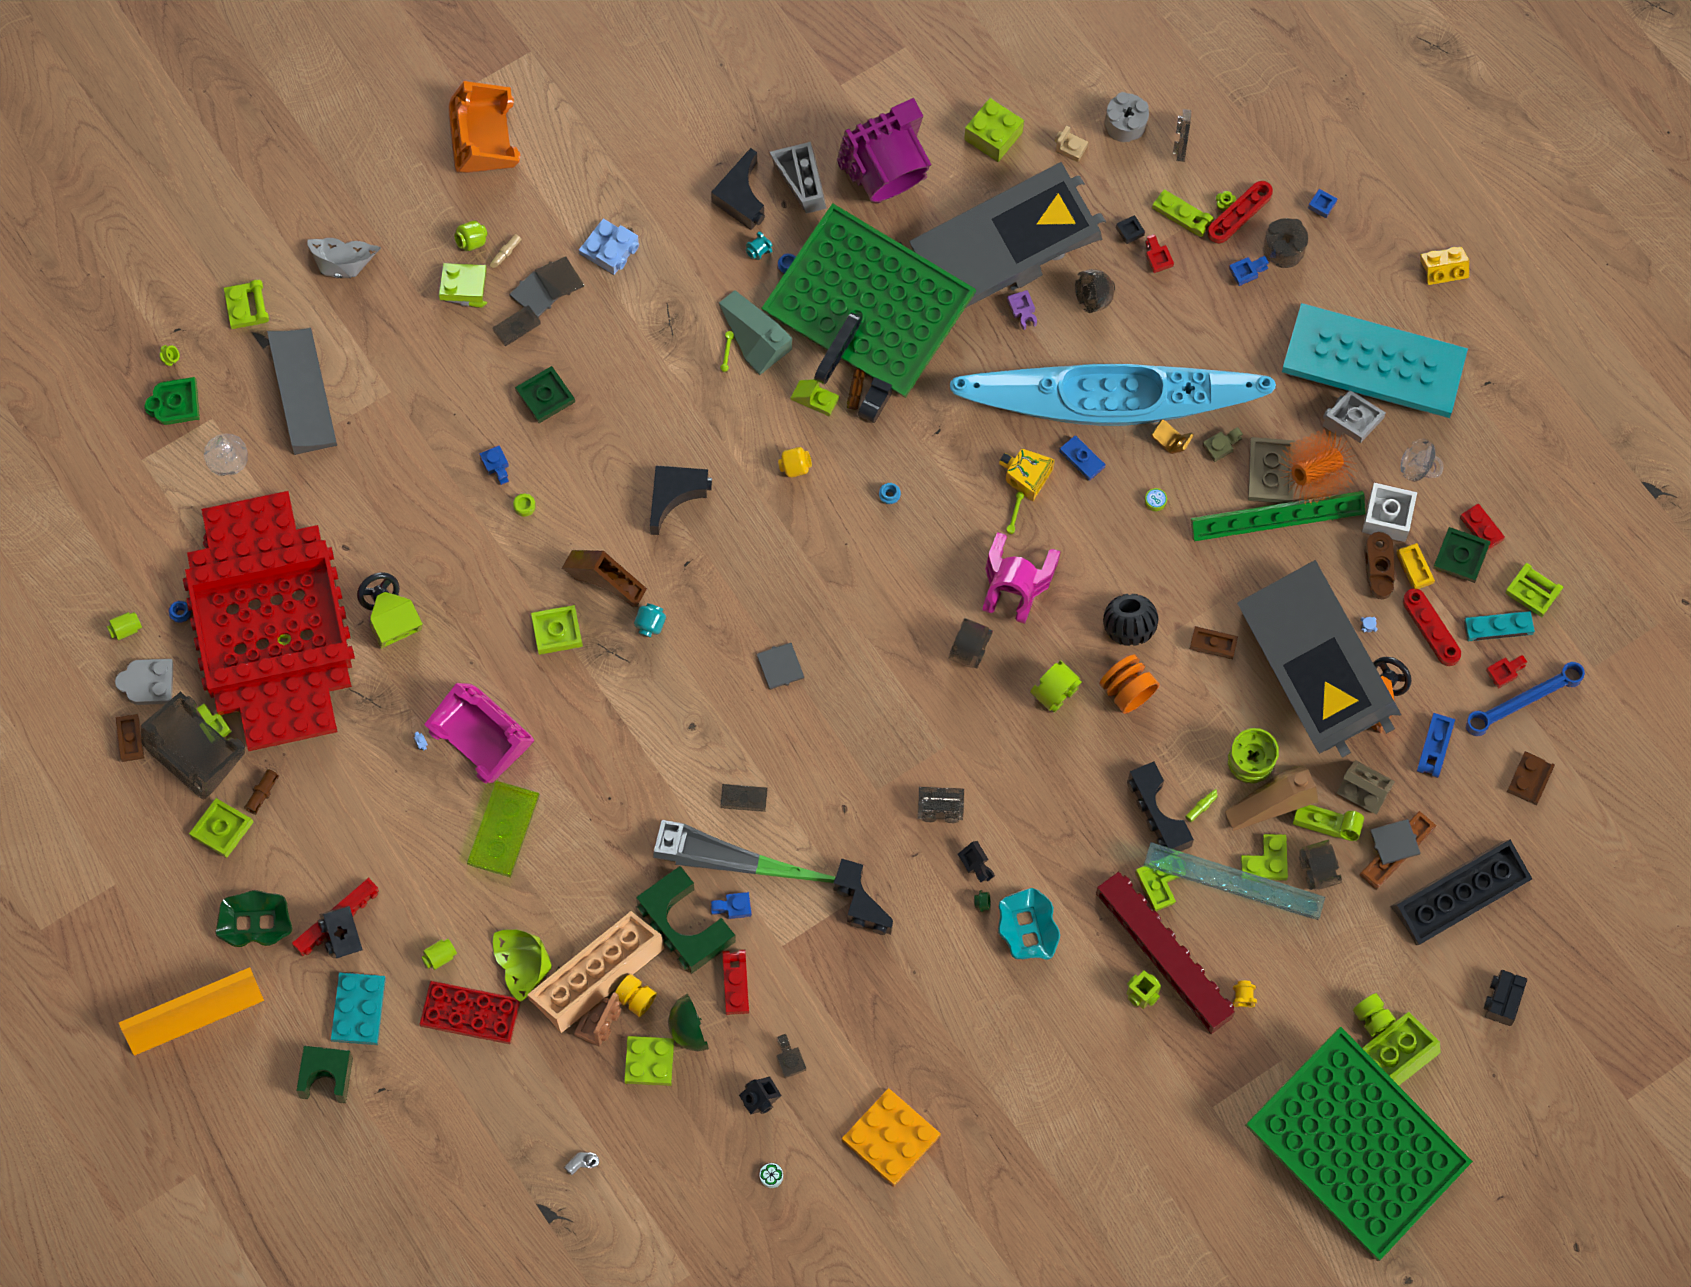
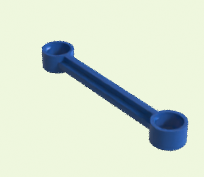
M1569 662L1563 667L1560 674L1487 712H1472L1466 721V730L1473 736H1482L1487 732L1490 724L1564 686H1578L1584 678V668L1577 662ZM1567 669H1574L1579 673L1580 678L1578 680H1570L1566 677L1565 671ZM1472 718L1482 719L1485 722V728L1481 730L1472 727L1470 720Z

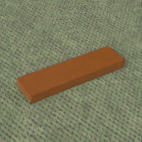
M1420 811L1409 821L1413 834L1417 835L1416 842L1418 846L1437 826ZM1378 854L1360 873V876L1377 890L1406 859L1382 865Z

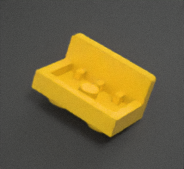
M1452 247L1447 250L1430 251L1420 254V262L1427 272L1428 285L1469 278V258L1462 247Z

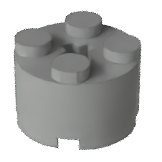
M1125 92L1119 93L1110 101L1107 107L1104 124L1108 134L1120 142H1130L1140 138L1147 126L1149 117L1148 103L1137 95Z

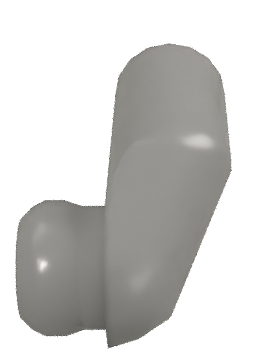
M579 1152L564 1166V1169L570 1175H573L580 1167L594 1168L598 1166L599 1158L595 1153Z

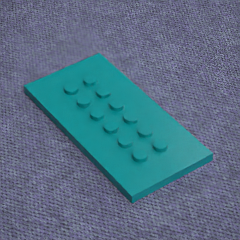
M1301 303L1282 372L1450 418L1468 348Z

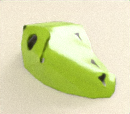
M517 929L501 930L494 933V955L498 964L506 970V984L511 994L517 1000L523 1001L528 996L527 994L534 990L552 969L549 955L538 936ZM499 938H501L503 941H505V943H503L502 947H500L501 941L499 940ZM502 954L509 955L507 961H505V957ZM513 976H514L515 978L519 979V980L516 982V984H514L515 980L513 979ZM519 991H526L525 996L523 997V994L519 993Z

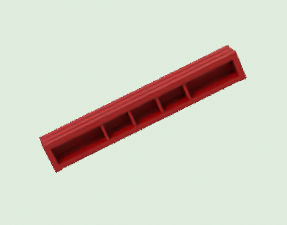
M368 877L331 910L350 906L352 916H354L359 908H364L370 899L377 897L379 889ZM317 921L294 940L292 945L303 957L304 955H309L316 945L322 944L326 935L321 933Z

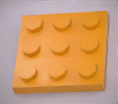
M888 1088L842 1137V1141L894 1187L937 1141L941 1133Z

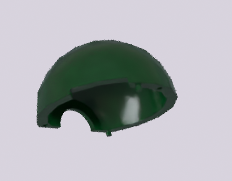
M687 993L679 998L670 1010L668 1017L669 1032L676 1043L687 1050L699 1052L709 1049L699 1026L701 1025L700 1020L702 1018H699L694 1004Z

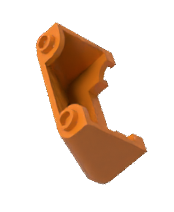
M463 81L451 97L449 102V118L455 169L457 172L470 173L514 168L520 162V152L517 147L510 146L506 114L514 104L511 87Z

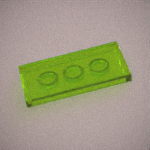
M496 780L467 865L511 878L540 794Z

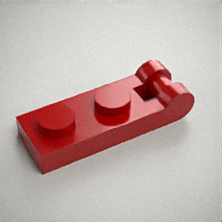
M746 949L732 953L729 950L723 951L726 1015L749 1014ZM739 961L740 967L730 968V962Z

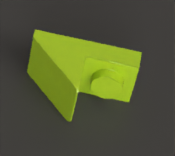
M814 379L799 380L790 397V400L829 417L839 399V395L819 387V382Z

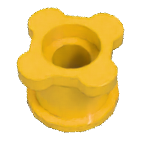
M1238 981L1237 985L1233 986L1235 999L1232 1004L1234 1007L1252 1008L1257 1004V999L1254 998L1256 986L1251 984V981Z

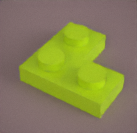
M1264 834L1263 856H1241V880L1287 881L1286 835Z
M1175 853L1136 869L1135 874L1152 909L1159 911L1175 904L1176 900L1167 883L1185 876L1186 871L1178 854Z

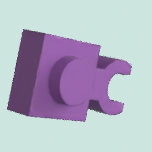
M1028 290L1007 296V301L1014 318L1021 317V328L1023 330L1026 329L1025 321L1028 320L1035 327L1037 325V318L1032 314L1035 312V306Z

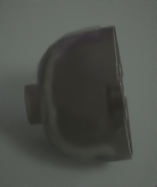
M1097 269L1079 272L1078 275L1080 277L1078 280H1075V293L1079 304L1083 303L1086 307L1083 310L1087 313H1094L1107 308L1113 300L1115 284L1105 272Z

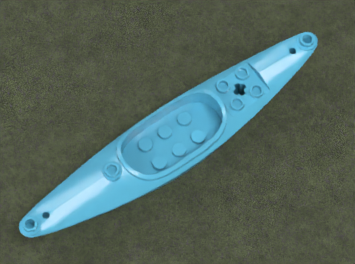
M1088 364L989 372L955 377L950 382V389L955 395L977 403L1053 421L1094 426H1127L1182 418L1263 397L1272 393L1276 386L1275 381L1271 377L1257 374L1136 364Z

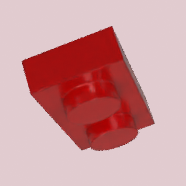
M1479 503L1461 514L1460 519L1474 536L1491 541L1489 549L1504 540L1505 536Z

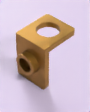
M1160 420L1151 434V437L1170 454L1184 451L1194 436L1192 432L1181 435L1165 420Z

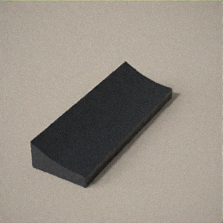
M1511 839L1500 842L1390 907L1402 921L1415 944L1420 945L1532 880V877Z

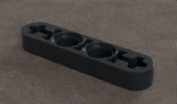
M853 312L849 314L818 366L814 376L815 381L822 384L828 382L858 331L862 316Z

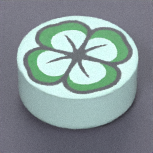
M774 1163L764 1165L760 1170L761 1183L767 1188L778 1187L783 1181L781 1167Z

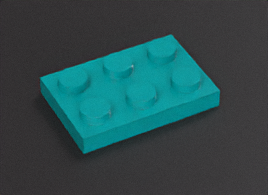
M339 973L331 1034L332 1042L378 1045L386 983L385 976Z

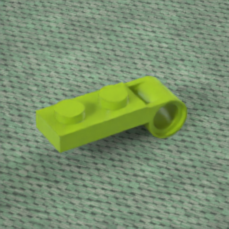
M1308 805L1296 810L1293 824L1333 837L1356 841L1360 837L1364 816L1356 811H1347L1343 815L1317 806Z

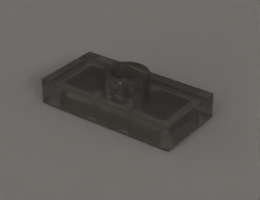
M527 305L494 326L493 331L506 347L539 326L541 321L530 306Z

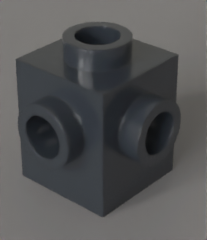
M770 1076L748 1082L745 1085L746 1089L739 1094L750 1115L759 1112L761 1114L767 1113L773 1108L772 1104L782 1096Z

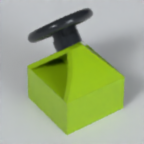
M385 572L375 573L365 578L357 591L359 604L363 608L372 611L369 626L381 649L421 631L423 625L412 601L398 596L400 591L398 580L393 575ZM384 579L380 585L374 588H366L371 582ZM391 583L393 585L392 594L387 589ZM364 595H371L375 604L366 602Z

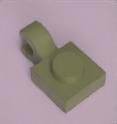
M1238 427L1230 431L1226 436L1219 432L1204 441L1203 447L1213 461L1216 462L1233 452L1231 445L1241 441L1243 433Z

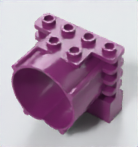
M914 98L892 107L889 113H881L874 119H868L864 124H857L852 132L850 129L844 131L838 152V166L841 170H845L846 174H849L853 182L856 181L858 186L863 185L871 202L881 203L905 192L927 178L926 172L932 164L917 138L923 114Z

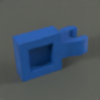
M1265 256L1253 262L1247 257L1229 265V270L1238 286L1257 279V272L1267 270L1269 262Z
M500 445L479 453L489 475L495 473L501 485L509 482L505 468L509 467V464Z
M749 892L726 895V901H711L712 915L728 913L729 919L751 917Z

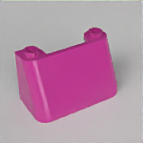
M456 683L424 724L429 729L428 732L432 737L437 740L440 738L447 739L477 766L476 776L484 783H493L534 742V738L485 693L468 683Z

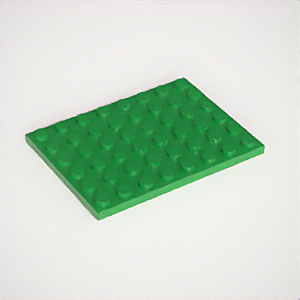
M832 203L761 309L826 350L830 348L851 312L862 316L860 327L841 359L855 368L863 370L865 374L873 379L876 377L891 384L893 391L906 398L976 293V289Z
M1342 1027L1337 1028L1245 1124L1260 1142L1376 1261H1380L1473 1162Z

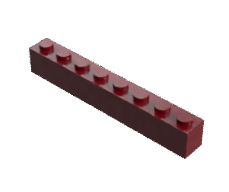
M1118 871L1097 887L1096 895L1209 1033L1213 1034L1233 1018L1235 1013L1233 1004L1229 999H1224L1219 993L1220 989L1214 981L1207 979L1202 966L1199 963L1195 964L1188 949L1184 945H1179L1175 940L1174 932L1170 928L1164 927L1159 914L1155 910H1150L1146 905L1145 897L1141 893H1136L1132 888L1131 880L1126 875L1122 876Z

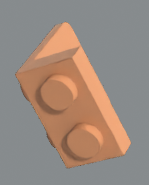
M613 993L610 999L604 998L585 1013L574 1035L599 1047L602 1041L606 1042L612 1030L609 1027L612 1021L618 1020L622 1010L619 1008L621 1002H619L618 994Z

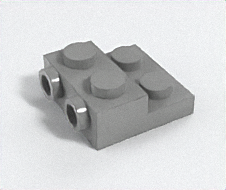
M1349 391L1344 397L1341 395L1337 399L1332 409H1327L1323 415V427L1334 434L1336 431V435L1342 437L1345 433L1361 443L1384 419L1386 412L1354 392Z

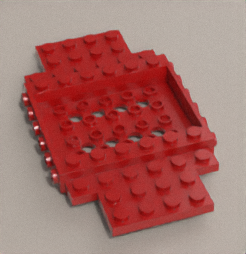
M289 491L201 509L209 548L187 552L190 568L185 569L186 578L182 579L185 591H189L190 594L186 601L188 610H193L194 617L190 618L192 630L197 631L198 636L194 638L196 651L200 650L201 652L198 664L200 671L204 670L205 677L201 678L203 689L209 692L211 698H215L218 715L240 711L248 751L338 732L330 691L352 687L348 668H352L351 660L355 659L353 647L348 646L347 643L351 636L349 627L343 624V620L347 619L344 606L340 607L339 600L343 598L340 586L336 587L335 580L339 578L336 566H331V560H335L332 547H327L326 540H321L318 525L296 529ZM297 590H302L305 593L304 598L301 600L293 599L292 595ZM281 595L283 597L282 603L273 605L270 602L272 596ZM251 600H259L261 606L256 610L250 609L248 604ZM231 604H236L239 606V611L236 614H229L226 611L227 607ZM311 630L313 636L309 640H303L300 637L301 632ZM281 635H290L291 641L286 645L280 644L278 638ZM261 639H266L269 645L266 649L261 650L256 647V643ZM244 644L247 646V650L243 654H237L234 652L235 646Z

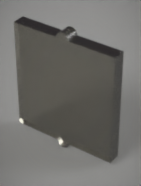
M567 257L554 262L549 261L547 265L535 270L536 275L552 300L564 295H570L571 292L584 287V283Z

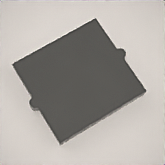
M533 271L524 281H520V285L509 295L535 318H538L547 309H551V305L561 296V293Z
M792 643L779 647L773 646L772 649L757 654L769 689L782 685L789 686V683L804 678Z
M1408 819L1370 830L1375 843L1374 849L1378 851L1382 865L1421 854L1416 842L1417 835L1413 834Z

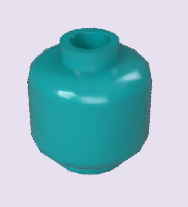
M649 603L639 608L634 621V626L640 629L639 634L651 638L652 634L658 635L661 633L666 620L663 608Z

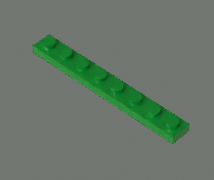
M1363 491L1322 497L1321 499L1317 498L1316 500L1314 498L1310 501L1309 499L1302 500L1300 503L1296 501L1191 518L1192 538L1195 542L1366 514L1365 494Z

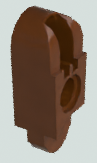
M1375 532L1369 536L1365 545V566L1370 592L1377 599L1383 600L1387 599L1394 590L1393 541L1388 534ZM1377 541L1382 542V548L1376 546ZM1376 566H1382L1385 571L1377 570Z

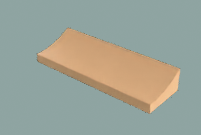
M630 911L527 994L529 1001L562 1033L614 991L629 974H635L663 951L665 947L661 934Z

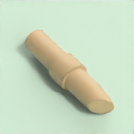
M515 234L499 250L490 266L493 268L497 267L512 253V250L522 239Z

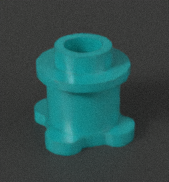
M759 231L756 233V239L746 243L747 248L745 249L747 255L751 259L760 260L761 256L766 252L768 254L773 252L771 241Z

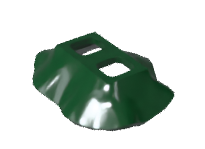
M258 890L226 897L222 900L219 907L216 936L234 947H243L250 942H257L264 946L277 943L282 938L288 936L293 930L286 898L280 894ZM272 915L274 920L273 928L261 929V916ZM239 917H250V929L238 930L237 919Z

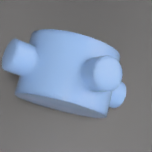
M1362 617L1360 620L1363 622L1362 632H1376L1378 630L1376 628L1377 619L1375 617Z
M414 733L415 737L413 738L418 748H422L423 751L426 750L428 744L422 733Z

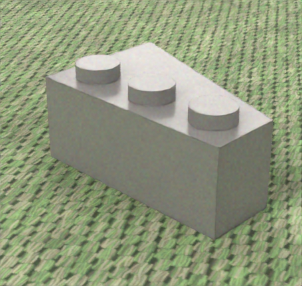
M811 142L769 152L775 167L806 214L827 209Z

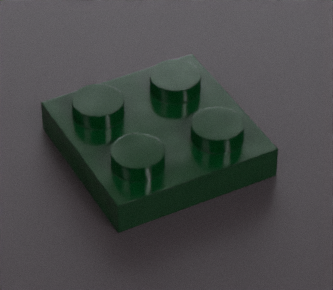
M552 366L515 387V391L538 424L575 403L574 396Z
M1449 527L1433 569L1475 583L1491 541Z

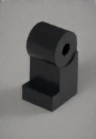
M874 377L865 400L860 406L858 416L875 423L892 395V385Z

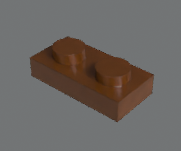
M1195 626L1189 649L1233 660L1238 636Z
M139 715L115 717L121 761L127 762L144 759Z

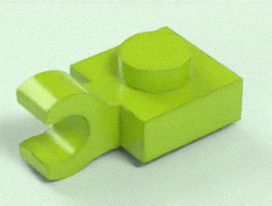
M205 704L197 708L205 720L200 724V727L213 745L232 732L220 714L216 713L213 715Z

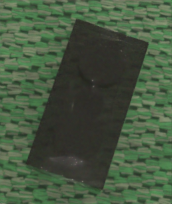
M722 784L720 808L766 812L768 788Z

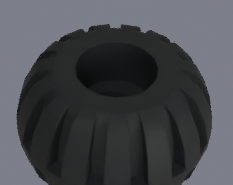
M1133 593L1131 595L1123 594L1114 598L1106 607L1103 617L1104 628L1109 637L1116 643L1123 644L1124 646H1137L1139 643L1147 642L1157 630L1159 621L1158 613L1153 603L1148 598Z

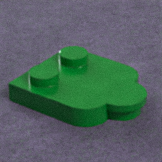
M190 377L157 384L153 389V396H150L145 401L144 409L146 413L151 417H156L158 422L163 425L200 420L196 378Z

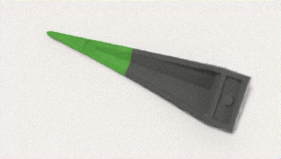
M666 820L661 821L653 858L676 861L675 865L834 883L835 880L834 876L783 863L722 841L684 823Z

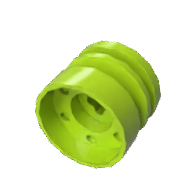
M1250 728L1242 731L1235 738L1228 754V766L1231 773L1238 780L1245 783L1264 781L1271 774L1279 757V747L1275 738L1269 732L1259 728ZM1249 756H1250L1251 758L1255 757V758H1256L1255 762H1254L1253 760H1250V761H1249V760H1248V757H1249Z

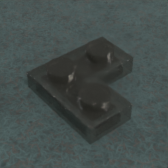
M1183 109L1182 116L1178 115L1176 133L1180 134L1179 142L1174 141L1173 154H1177L1176 161L1185 162L1191 124V110Z

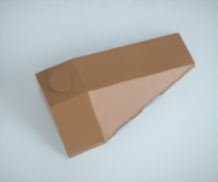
M1302 765L1280 773L1225 811L1232 830L1235 831L1317 803V788L1309 770Z

